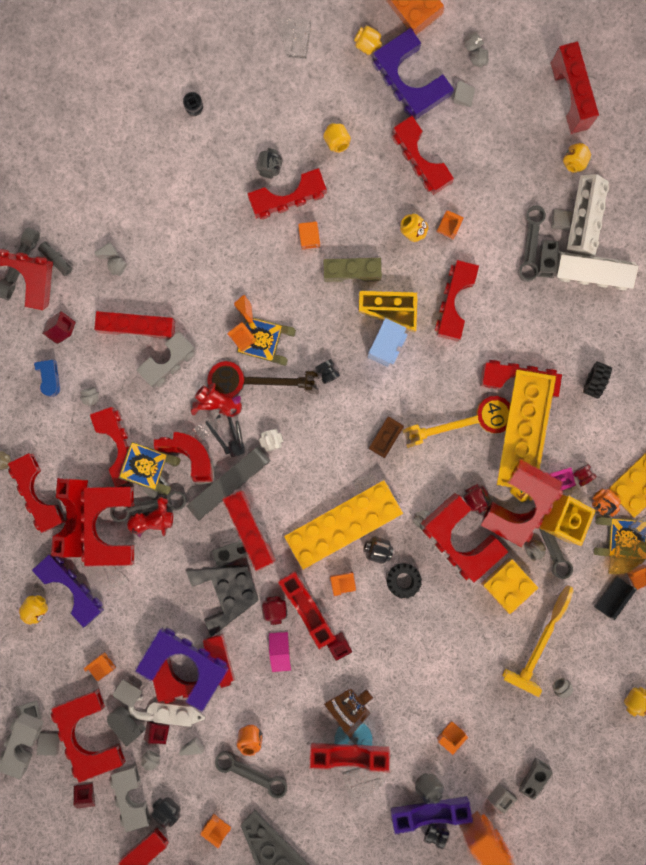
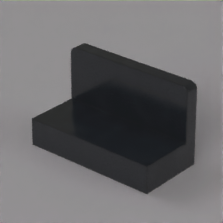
M615 576L594 608L615 621L637 589L627 584L618 576Z

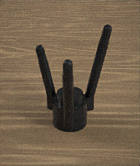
M227 417L233 440L227 442L228 446H226L209 421H206L205 424L220 443L225 454L230 453L231 457H236L245 453L238 420L235 421V431L232 418Z

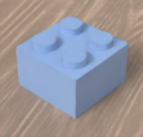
M385 318L367 358L386 367L390 363L394 364L399 354V351L396 349L398 346L402 347L408 335L404 333L406 327Z

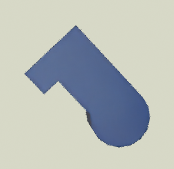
M57 361L34 362L35 370L41 371V392L49 397L57 396L60 392Z

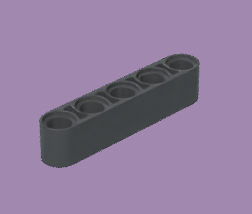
M259 446L256 447L193 499L186 507L198 521L201 520L206 514L217 507L220 502H223L224 498L230 496L271 460Z

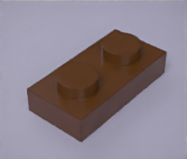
M388 416L370 445L369 450L385 459L404 425Z

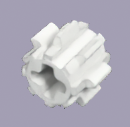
M277 429L260 433L261 448L264 447L265 452L282 447V435L278 433Z

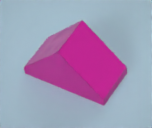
M571 467L547 473L562 481L561 490L576 486Z
M288 632L269 633V656L272 672L291 671Z

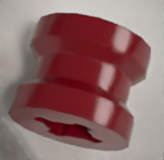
M589 464L582 466L572 473L574 477L578 478L580 487L597 478L596 474L590 470L591 466Z

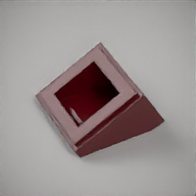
M343 632L336 634V639L327 644L335 661L352 653Z
M147 721L144 741L148 744H166L170 725Z
M93 783L74 786L73 805L76 809L96 806Z

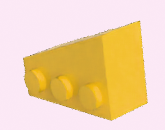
M359 291L358 312L384 321L385 318L406 327V330L415 333L417 328L418 293Z

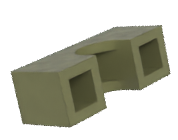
M381 258L323 259L324 282H343L346 279L381 281Z

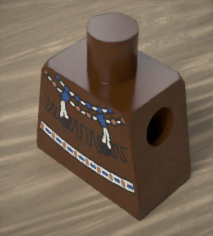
M349 689L327 701L324 705L343 731L350 737L370 715L365 705L373 699V696L367 689L358 696L352 689Z

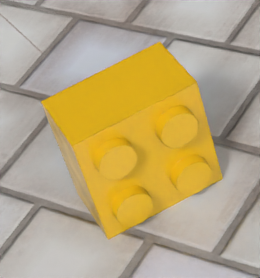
M562 494L558 501L554 500L552 503L553 507L550 513L544 515L540 529L567 543L582 546L596 510L570 496Z
M511 558L503 562L481 583L509 614L515 611L538 589L536 584Z

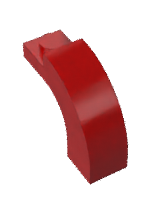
M173 432V439L169 437L154 439L153 447L155 450L162 453H180L191 460V478L193 482L213 481V469L205 447L197 439L180 432Z

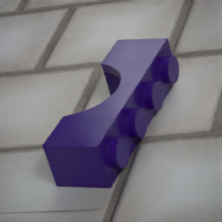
M49 554L32 569V572L44 585L57 582L67 586L74 597V606L70 614L83 628L88 626L104 611L102 602L97 597L93 598L89 594L90 589L84 583L80 584L78 582L76 573L63 565L65 562L61 557Z
M467 796L440 800L436 804L433 802L429 804L418 803L390 808L394 834L413 832L421 826L433 823L459 825L473 822L470 802Z

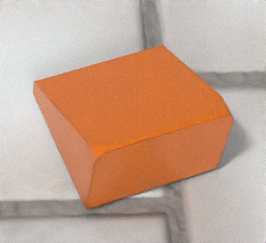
M242 295L234 302V306L249 323H253L252 305L247 297Z

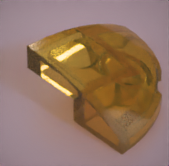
M618 536L614 555L611 554L608 574H625L642 564L646 560V542Z

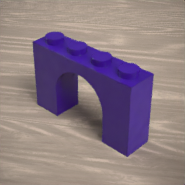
M409 28L375 51L372 64L376 71L380 70L384 75L383 80L388 87L391 85L397 101H402L405 105L404 110L409 117L413 116L416 120L452 96L454 89L444 74L426 86L419 88L410 87L400 79L398 74L400 64L421 48L420 40L413 30Z
M168 627L165 629L161 628L135 672L152 681L168 657L177 654L190 657L198 667L199 677L186 702L203 712L229 667L226 666L227 663L222 659L216 658L215 660L210 657V653L201 647L197 649L192 646L193 642L183 637L181 639L177 637L176 632Z

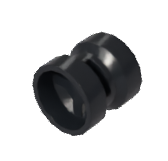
M189 92L184 96L183 104L186 112L191 116L200 115L204 108L200 95L196 92Z
M332 359L315 367L317 373H322L321 380L324 385L341 376L338 370L333 368L334 362Z
M429 824L424 835V842L428 844L433 843L437 848L443 850L449 838V831L444 828L439 829L435 824Z

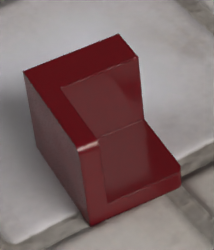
M60 311L47 320L42 334L56 344H59L72 335L76 322Z

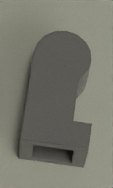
M541 241L537 277L554 278L558 273V241Z
M242 540L212 550L217 567L248 555Z
M122 706L115 708L107 716L108 725L126 747L146 730L142 723L137 725L129 716L127 709Z
M535 758L531 769L519 787V792L535 800L553 774L551 766Z

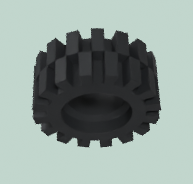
M596 361L588 374L583 393L599 399L609 383L612 367Z
M396 564L387 574L386 582L390 592L401 599L415 596L422 585L420 572L411 564ZM402 573H406L411 577V584L407 588H401L397 585V577Z

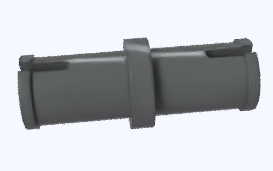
M47 241L40 244L38 251L49 261H52L53 266L63 276H67L72 272L73 267L62 258L60 252H56Z

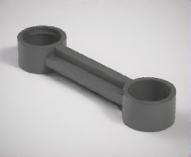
M538 205L530 207L525 215V220L529 225L524 262L518 269V276L524 282L533 281L539 272L535 259L539 228L546 218V212ZM533 210H538L542 214L541 221H531L529 213ZM525 265L533 268L535 275L532 278H525L522 275L521 270Z
M30 227L26 228L22 234L21 245L17 253H25L29 256L31 250L36 247L40 239V232ZM13 267L9 268L5 278L0 281V298L7 301L13 295L16 288L15 283L20 274Z
M173 491L167 497H164V499H168L167 508L172 510H181L187 504L186 495L180 491ZM175 493L183 496V504L178 508L172 506L170 502L171 496ZM157 499L134 503V506L125 507L127 515L122 520L114 516L116 507H111L110 516L116 522H123L137 513L154 511L158 508Z
M539 527L553 560V574L560 579L569 578L573 573L572 564L564 559L555 536L541 530ZM565 562L568 564L569 570L566 575L560 576L556 572L558 563Z
M222 751L217 755L215 767L218 771L222 773L232 771L268 789L269 795L273 798H282L286 794L287 782L283 777L275 776L271 778L236 761L234 755L229 751ZM220 756H229L232 760L231 766L228 768L220 767L218 764ZM274 781H281L284 784L285 788L282 793L276 794L271 790V784Z

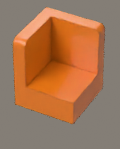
M446 210L437 232L454 240L464 217Z
M316 221L299 223L301 249L320 248L318 223Z
M243 322L227 333L241 352L257 341Z
M646 565L627 572L632 586L637 590L646 586Z
M353 572L330 576L334 596L356 591Z
M104 652L83 669L85 672L89 670L96 681H99L112 672L116 666Z
M451 721L437 737V741L454 755L467 740L468 736Z
M213 813L202 828L200 835L219 849L223 839L231 830V826Z

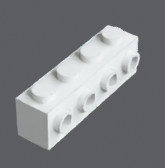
M597 174L580 175L567 250L575 254L596 256L606 195L609 190V181Z
M559 251L558 273L556 277L563 282L578 280L579 284L589 285V282L597 283L596 285L599 287L607 288L608 285L616 286V289L627 290V288L633 289L638 265L630 261Z

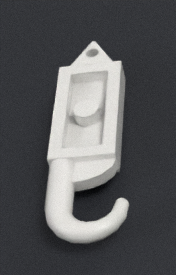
M153 702L148 707L147 713L138 712L134 706L133 708L128 706L130 715L138 720L191 727L192 724L205 719L204 715L189 705Z

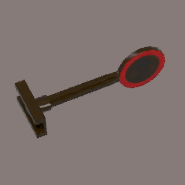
M223 361L212 367L207 381L208 387L213 382L216 383L215 390L224 397L237 396L242 391L244 385L298 386V388H304L310 394H319V390L315 389L313 385H316L314 379H320V375L314 371H305V377L299 378L245 377L241 367L237 364Z

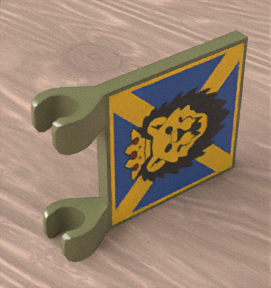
M253 318V323L245 320L244 324L257 341L243 352L237 348V353L286 366L288 359L284 356L275 355L281 333L294 337L296 330L293 327Z
M131 442L118 478L160 494L168 495L171 488L158 483L165 463L177 467L181 460L176 456Z
M596 517V524L609 525L608 548L595 547L594 555L646 559V520Z

